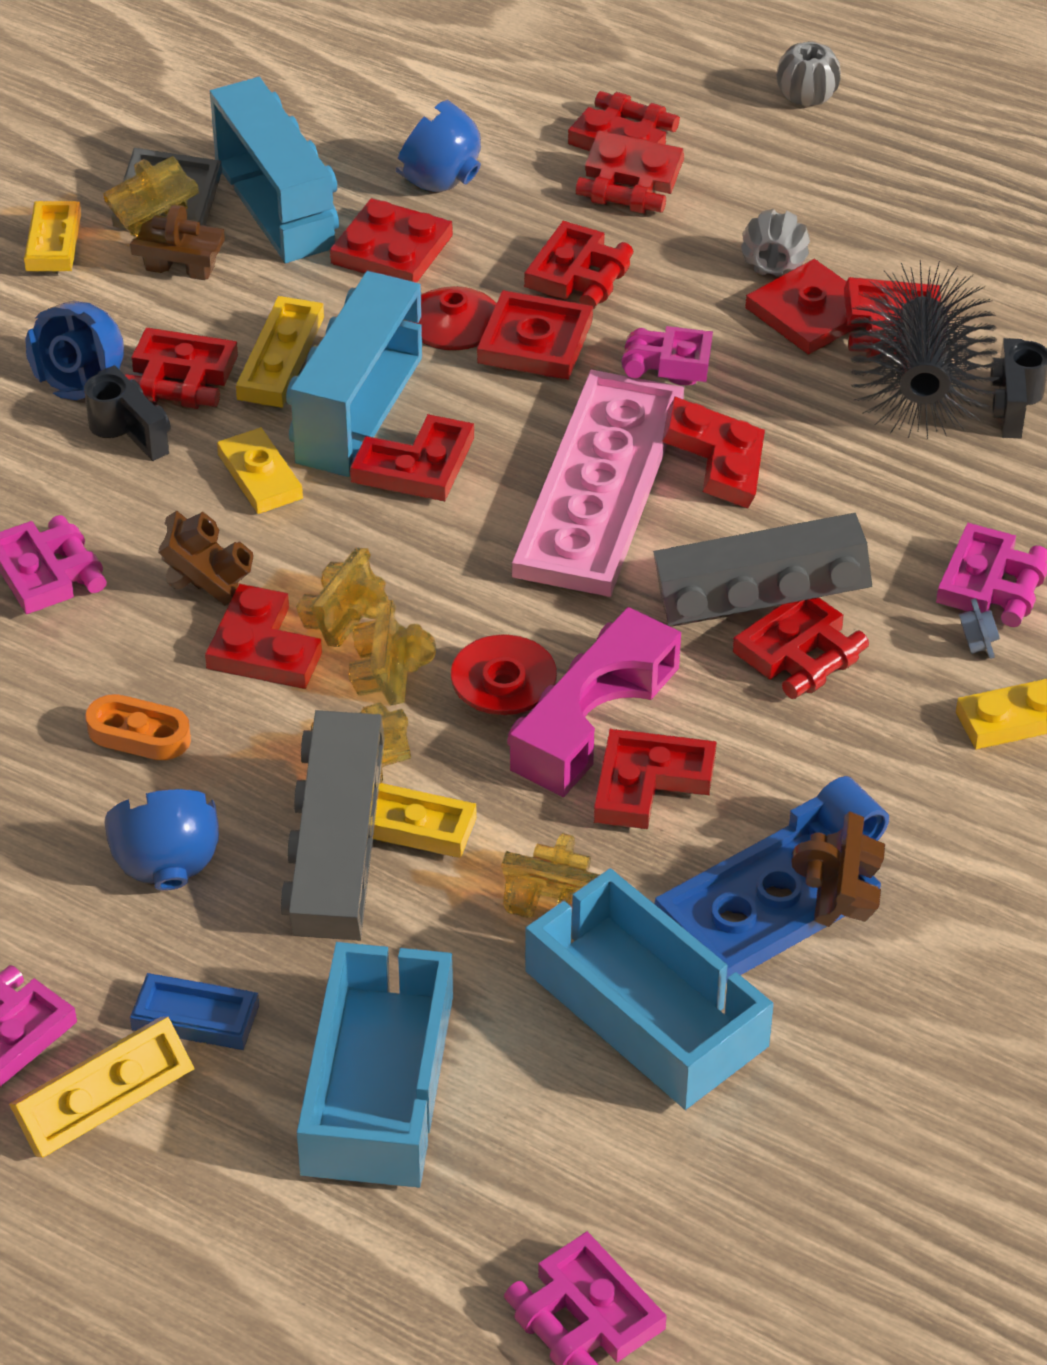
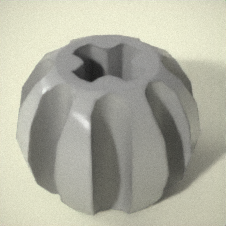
M811 41L796 43L779 60L776 74L778 86L786 99L792 103L803 106L823 104L838 89L841 80L840 62L833 51L826 45Z
M774 209L762 211L758 218L750 220L742 233L744 242L741 247L745 262L754 264V271L764 277L765 274L769 273L777 278L801 266L809 254L808 244L810 243V238L806 225L797 223V215L787 210L785 214H779Z

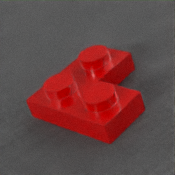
M675 396L667 410L662 442L707 458L702 492L749 508L756 496L765 430L753 426L746 421L737 420L710 410L700 404Z
M427 414L413 445L365 436L350 467L351 483L445 502L474 440V423Z
M239 583L205 653L206 669L306 689L322 654L321 638L279 630L289 609L288 593Z
M610 728L594 806V823L648 829L655 789L709 796L717 741Z

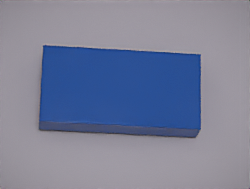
M147 973L130 1016L131 1029L136 1031L159 1017H169L179 1039L244 1050L259 1008L258 992Z

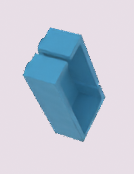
M260 76L210 90L215 160L221 161L223 175L230 185H234V191L284 263L329 251L335 244L334 229L339 228L338 214L333 205V193L337 191L336 176L331 166H325L320 160L314 143L311 140L306 141L301 134L295 117L287 115L282 108L278 94L275 91L271 92Z
M366 271L357 287L350 288L344 307L337 317L333 316L330 319L324 338L318 346L311 348L304 369L299 376H294L291 379L287 389L286 401L292 408L289 440L294 442L296 464L350 477V467L365 436L374 438L422 359V325L416 324L421 319L420 283Z
M611 868L575 892L572 896V907L567 902L562 901L525 927V971L684 1110L691 1107L770 1045L774 1003L737 972L727 978V964ZM571 925H572V939L574 940L573 943H571ZM724 1003H725V1014L721 1012V1010L724 1009Z
M336 942L297 1129L300 1176L421 1187L428 1146V1133H430L453 1000L452 953L400 948L398 955L400 993H390L388 947Z

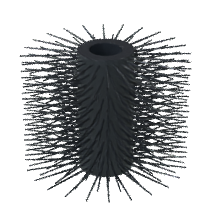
M920 260L921 297H918L912 268L913 283L911 279V287L902 265L911 289L912 299L904 279L903 282L909 298L900 283L898 282L902 291L890 278L906 299V303L903 302L898 292L897 294L902 303L892 291L893 295L878 283L883 289L878 288L893 298L895 302L897 301L902 306L901 309L898 304V308L892 303L889 305L880 295L878 296L883 301L874 296L875 298L871 296L867 298L889 307L895 314L890 313L888 310V313H885L882 309H880L882 311L880 312L877 309H867L862 306L852 308L870 311L888 320L875 321L872 319L873 321L867 318H865L866 320L859 318L851 321L854 322L851 324L869 323L883 328L875 332L870 330L872 333L858 330L860 332L851 335L854 338L867 335L881 340L869 346L860 342L856 345L852 344L851 348L858 351L870 348L881 353L870 358L858 355L852 357L851 360L858 363L872 361L881 366L868 371L853 370L851 373L854 375H866L868 373L883 375L882 378L870 383L853 384L854 388L890 384L877 393L858 398L859 400H866L878 395L875 398L877 399L882 393H885L882 396L883 398L887 392L898 390L886 401L873 407L874 409L877 407L880 409L884 404L887 406L893 398H895V402L898 396L903 394L899 403L886 414L892 413L897 408L892 418L906 399L904 406L907 400H910L894 428L905 412L906 417L914 402L909 422L915 403H917L911 429L918 410L919 430L922 404H925L928 439L927 404L930 403L935 428L934 413L935 417L937 413L944 430L936 409V401L942 416L943 413L939 402L948 417L950 418L949 412L957 421L942 402L944 397L950 408L951 406L947 399L956 409L959 407L970 417L966 412L971 413L957 404L950 392L956 397L959 395L966 403L968 402L965 399L972 404L975 402L982 407L985 404L964 396L953 387L964 388L966 391H968L967 389L977 392L981 391L990 395L989 393L994 394L997 392L977 389L960 380L976 381L975 379L983 382L982 380L993 381L1000 377L985 378L965 372L980 367L985 369L998 367L996 366L999 365L997 362L981 365L968 361L972 357L976 358L977 355L981 358L982 356L988 358V356L997 354V351L988 350L989 348L977 352L967 348L978 342L992 344L997 342L995 341L997 338H990L987 335L978 340L975 339L976 337L970 338L966 336L979 329L994 331L991 329L997 327L991 324L974 327L976 324L973 326L963 325L978 317L996 315L990 313L991 311H984L974 316L959 315L973 306L987 303L984 301L985 299L979 302L975 301L971 305H966L962 308L965 305L964 303L959 309H956V306L954 310L949 311L959 301L973 294L972 292L967 295L964 294L960 299L958 297L952 303L955 298L954 296L949 305L945 306L948 298L963 285H960V283L950 293L953 286L951 287L943 301L942 298L946 289L940 301L937 300L947 283L949 285V280L955 270L941 289L945 281L944 278L934 299L939 281L938 277L933 297L931 298L939 263L931 290L929 268L926 297H923ZM982 287V288H980V289L976 288V289H975V290H976L975 292H977V291L983 289L984 287Z

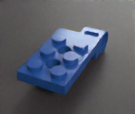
M839 777L827 784L816 797L790 810L789 826L655 898V905L727 964V978L735 972L742 975L827 927L814 922L818 888L807 886L805 882L806 877L798 874L792 868L791 858L795 846L802 842L810 841L813 833H823L827 836L843 829L844 816L849 811L864 817L863 834L878 841L888 827L889 814L851 777ZM860 874L858 875L859 880L875 885L880 889L881 882L875 876L868 878ZM773 886L779 889H789L792 894L786 897H775L768 894L765 890ZM730 911L733 913H744L748 918L741 922H730L723 919L720 915ZM840 915L836 921L844 918L845 916Z

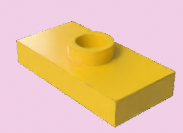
M34 201L24 255L26 271H72L81 219L80 202Z
M262 427L217 442L218 456L257 514L303 499L301 483Z

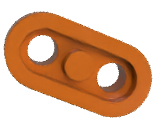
M111 694L94 700L86 710L88 735L94 743L102 747L154 760H170L182 755L191 743L189 719L177 708L124 695Z

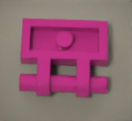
M666 326L665 332L637 328L627 336L625 351L621 360L622 367L630 378H639L648 369L659 370L658 377L668 378L670 382L677 385L687 386L694 385L697 381L706 382L713 331Z
M62 515L53 517L48 523L49 530L41 533L33 521L0 532V573L26 615L74 598L72 582L77 581L79 584H84L91 593H98L106 586L107 581L102 575L103 566L98 557L93 552L86 550L84 547L85 538L79 528L74 524H70L66 517ZM59 553L67 558L57 560L54 554Z
M967 522L938 587L936 603L964 611L974 610L971 599L976 598L981 613L988 611L991 603L1001 605L1004 609L1001 616L1002 622L1009 627H1018L1023 617H1027L1031 613L1036 601L1034 590L1043 584L1047 575V550L1037 545L1031 547L1028 553L1014 550L1016 535ZM1004 573L1015 576L1017 579L1016 583L1002 580Z
M9 965L0 972V1087L77 1023L75 1008L35 978L18 992L15 991L16 988L24 983V978L13 965Z
M588 1231L538 1263V1278L546 1285L545 1287L533 1293L523 1281H517L504 1293V1299L516 1311L515 1321L526 1333H536L551 1350L549 1357L555 1365H598L589 1354L599 1346H602L614 1361L618 1363L666 1329L667 1315ZM564 1307L581 1323L580 1326L571 1332H568L554 1316L555 1313Z

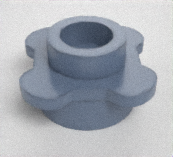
M976 598L971 599L974 610L959 614L971 654L987 649L989 658H995L990 642L1000 640L992 612L988 610L981 613Z

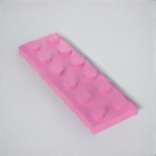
M590 370L513 559V578L611 597L668 445L662 442L667 410L675 396L684 399V387Z

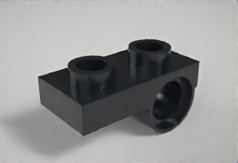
M1003 338L1001 356L992 357L991 363L997 362L999 365L990 370V377H1000L990 381L991 386H999V389H994V392L997 393L993 394L992 416L993 418H1001L1002 438L1022 439L1027 405L1036 404L1044 397L1047 381V348L1034 341Z
M113 365L99 371L97 375L87 380L84 385L89 429L94 435L102 438H116L127 434L152 461L169 454L167 433L171 430L169 418L161 406H154L146 398L140 385L134 379L129 380Z

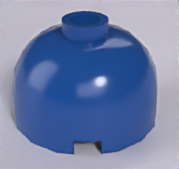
M449 100L440 102L434 107L441 113L432 121L425 116L420 120L408 136L398 156V160L404 163V167H396V172L425 191L439 193L454 188L460 182L466 185L475 177L481 166V163L477 161L481 151L480 132L475 122Z
M69 301L50 307L40 312L34 318L38 319L35 321L34 327L27 332L25 338L26 357L32 372L40 383L46 380L51 387L59 389V391L53 392L59 398L76 401L85 398L84 385L88 379L97 375L99 371L113 365L120 369L124 356V342L119 327L106 311L91 303Z
M183 789L146 793L147 804L130 809L128 799L110 809L105 816L104 824L112 857L126 875L143 883L154 884L158 890H174L185 886L188 883V878L203 870L214 855L219 840L216 806L213 799L207 804L206 796L202 792Z

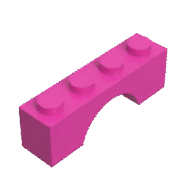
M627 607L613 623H606L601 629L596 642L585 654L579 653L573 659L568 672L556 685H549L542 693L535 708L525 718H518L511 727L507 738V744L510 746V771L564 798L594 765L595 728L585 716L600 704L614 699L641 698L652 700L679 669L681 632L630 607Z

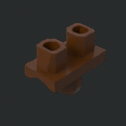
M172 205L167 217L160 215L144 217L138 236L132 239L130 243L131 255L143 258L146 271L163 273L169 271L173 262H178L186 265V274L190 278L207 280L215 267L216 256L225 241L224 229L200 225V222L187 220L186 208L181 205Z
M176 510L166 517L167 533L158 551L161 559L169 565L166 573V582L174 589H182L189 583H192L198 589L203 588L224 606L231 602L239 581L251 572L253 552L240 541L234 542L226 548L221 547L217 543L220 530L216 522L206 513L201 512L187 519Z
M849 811L844 816L843 829L827 836L823 833H813L810 841L798 844L792 852V868L798 874L806 877L805 882L807 886L818 888L814 922L830 927L840 915L866 922L880 905L881 889L858 879L859 874L872 878L880 869L885 854V843L863 834V816Z

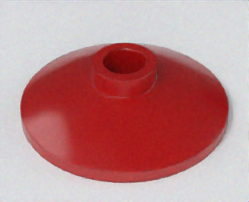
M460 286L441 287L422 294L421 319L416 323L422 325V343L433 348L453 351L477 347L496 306V302L481 291Z
M492 635L475 640L457 654L451 667V682L458 697L476 710L495 715H514L534 709L544 690L549 685H556L557 668L551 654L535 641L516 635Z

